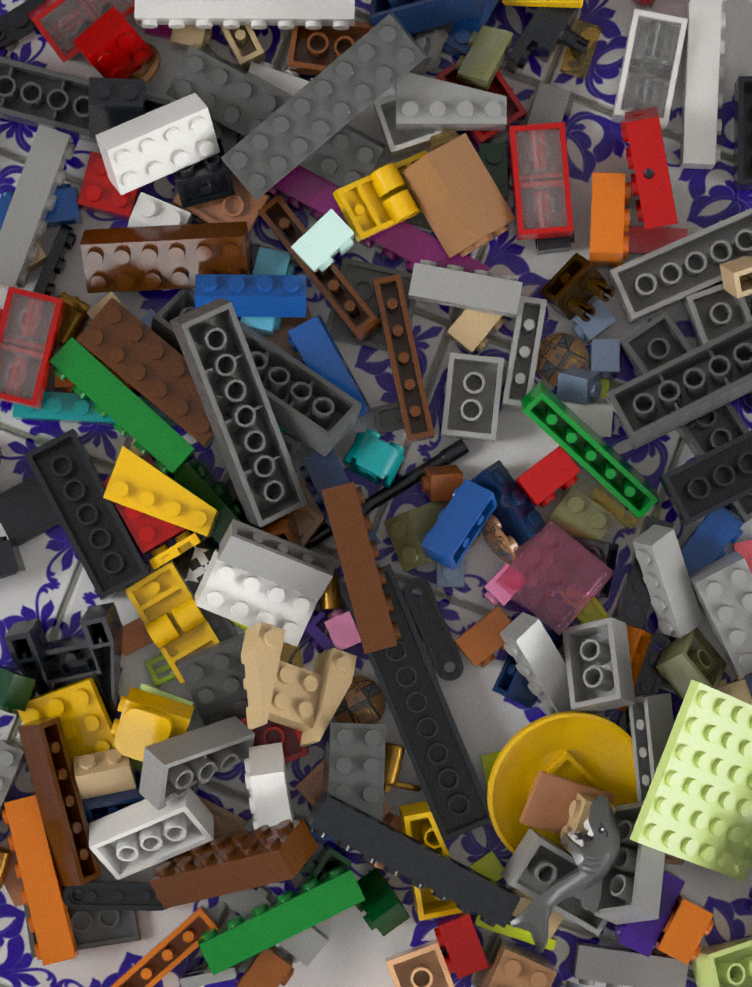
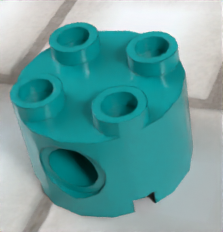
M367 428L365 432H357L354 442L345 454L342 463L344 465L351 463L349 469L375 484L380 479L384 481L382 486L390 487L398 468L405 459L403 455L405 449L394 442L387 444L380 440L381 435Z

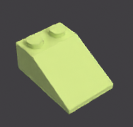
M752 936L702 948L695 961L691 960L697 987H752Z

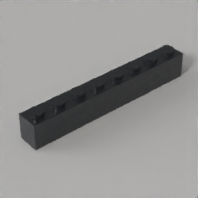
M324 790L307 818L308 823L312 827L311 831L322 838H326L328 835L336 839L335 844L347 851L353 848L361 852L359 856L369 863L374 864L378 861L384 864V870L396 877L400 873L409 878L408 882L419 889H423L425 886L433 890L432 895L444 902H447L448 899L456 902V907L466 914L470 915L472 911L481 916L480 920L491 927L498 924L505 928L521 899L515 891Z

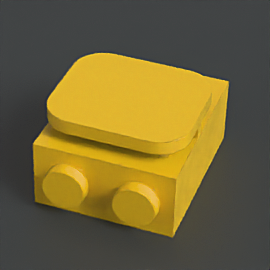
M131 687L127 696H121L117 711L122 712L120 719L115 718L110 734L115 735L112 746L116 747L117 751L123 756L143 762L146 746L187 733L194 706Z

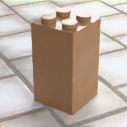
M466 133L425 154L400 173L449 258L457 254L464 257L476 250V248L487 244L495 239L494 237L509 230L507 224L516 219Z
M500 937L489 961V967L486 968L478 987H551L557 971L551 960Z

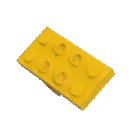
M426 150L398 163H389L377 169L369 176L339 188L332 193L348 225L354 232L357 242L422 213L400 173L427 154Z
M170 562L124 591L144 622L151 639L162 652L180 684H183L185 681L176 660L217 644L220 640L200 607L196 606L192 594L173 562Z

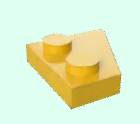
M187 530L175 537L177 543L167 548L164 544L151 552L153 558L149 562L153 569H157L200 543L202 540L198 533L194 532L191 534Z

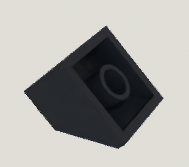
M89 77L88 111L91 139H96L95 135L146 114L148 87L145 79Z

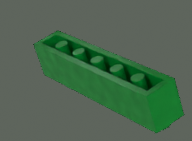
M73 337L49 361L55 366L51 371L63 382L67 378L73 382L75 386L72 390L83 400L88 396L96 403L92 408L103 418L109 415L116 422L113 427L125 437L129 433L136 440L133 445L142 454L146 455L148 452L156 458L153 464L164 474L170 471L175 475L197 451Z
M539 382L521 399L522 411L639 519L659 501L656 488L543 383Z
M342 865L334 867L327 872L328 876L320 880L317 878L310 879L302 884V889L294 893L292 890L286 891L277 896L278 901L270 905L266 902L252 909V914L244 918L238 915L226 922L227 926L219 930L211 928L202 933V938L197 940L213 976L365 901L352 870L348 866L345 868Z

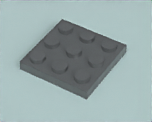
M342 258L340 272L378 318L380 323L381 318L373 279L400 274L410 323L412 322L416 300L408 299L412 273ZM331 306L326 327L333 340L388 352L382 326L360 342Z
M245 632L176 660L205 726L236 716L239 720L247 717L248 698L247 690H244L243 679L246 678L245 666L241 663V651Z

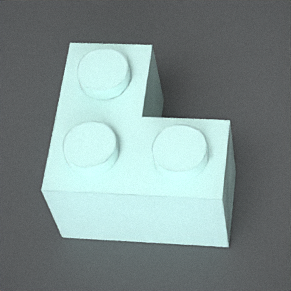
M330 209L291 246V249L314 273L318 269L323 272L334 262L331 258L333 255L335 256L338 252L343 255L354 245L352 240L354 232Z

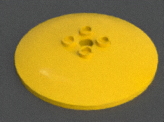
M566 711L544 716L522 728L503 747L491 770L487 788V806L491 823L496 834L511 853L515 852L529 828L561 845L560 835L522 824L519 821L538 771H546L612 792L615 795L613 806L638 802L632 738L611 720L593 713Z

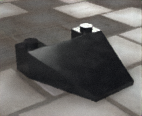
M114 602L88 607L79 621L84 633L83 635L48 642L39 618L16 622L11 626L4 639L12 660L23 675L36 680L33 688L39 695L93 677L110 720L117 717L123 626Z

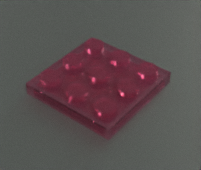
M550 520L496 582L560 636L611 578L614 572Z

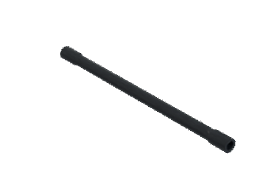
M459 439L441 450L438 455L392 482L390 487H384L366 498L365 503L361 504L365 514L370 513L420 482L421 476H424V467L450 465L468 454L469 450L463 440ZM327 523L320 527L305 548L311 549L333 535Z

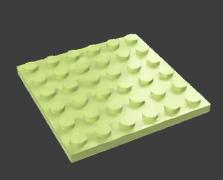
M691 679L631 833L630 840L745 881L752 862V705Z

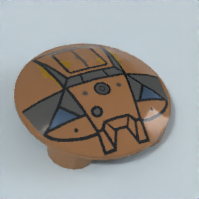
M552 334L540 343L536 370L544 381L553 386H558L559 372L571 366L587 370L589 363L587 349L581 340L571 334Z
M491 515L482 528L486 543L500 559L508 564H514L516 560L514 551L518 549V545L512 536L508 535L506 537L501 530L502 527L499 520L494 515Z
M354 676L350 687L334 714L335 719L338 723L377 724L385 710L383 691L373 680L367 677Z

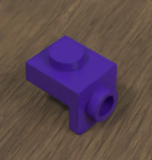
M314 610L305 628V631L311 636L308 642L318 652L322 649L327 651L334 646L333 642L316 626L327 614L324 610L320 613Z

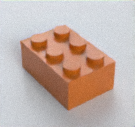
M593 172L589 261L595 267H618L622 265V259H628L629 235H624V233H629L630 209H625V207L630 206L631 182H625L626 173Z
M679 894L655 947L688 965L690 960L695 961L702 948L699 943L703 935L708 936L715 922L712 920L714 914L702 905Z

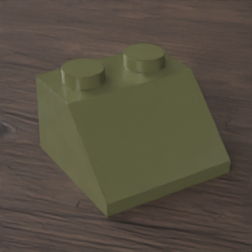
M482 25L479 32L474 30L467 44L471 47L466 56H460L454 68L458 71L456 79L472 88L487 91L511 47L513 33Z
M571 486L545 521L548 526L540 531V533L555 544L559 533L600 542L617 518L577 488Z
M442 501L430 502L383 521L404 572L434 561L426 557L421 544L425 533L433 528L437 522L438 514L445 508Z
M696 627L682 639L676 638L662 652L656 668L660 675L675 689L678 697L684 700L691 679L717 690L727 663Z

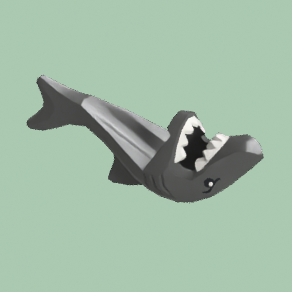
M606 795L597 797L591 804L589 816L583 823L584 828L589 830L588 834H582L580 831L573 830L565 832L562 837V844L568 845L578 868L559 879L541 893L520 915L510 922L512 927L526 929L531 933L537 953L539 954L544 952L548 942V919L553 907L565 898L573 896L581 900L592 913L598 909L602 899L605 877L614 866L620 849L619 827Z

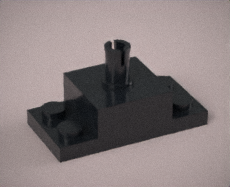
M538 7L508 55L505 69L512 74H515L518 68L523 70L531 57L530 54L547 63L556 47L561 43L582 56L590 40L570 30V25L575 19L578 8Z

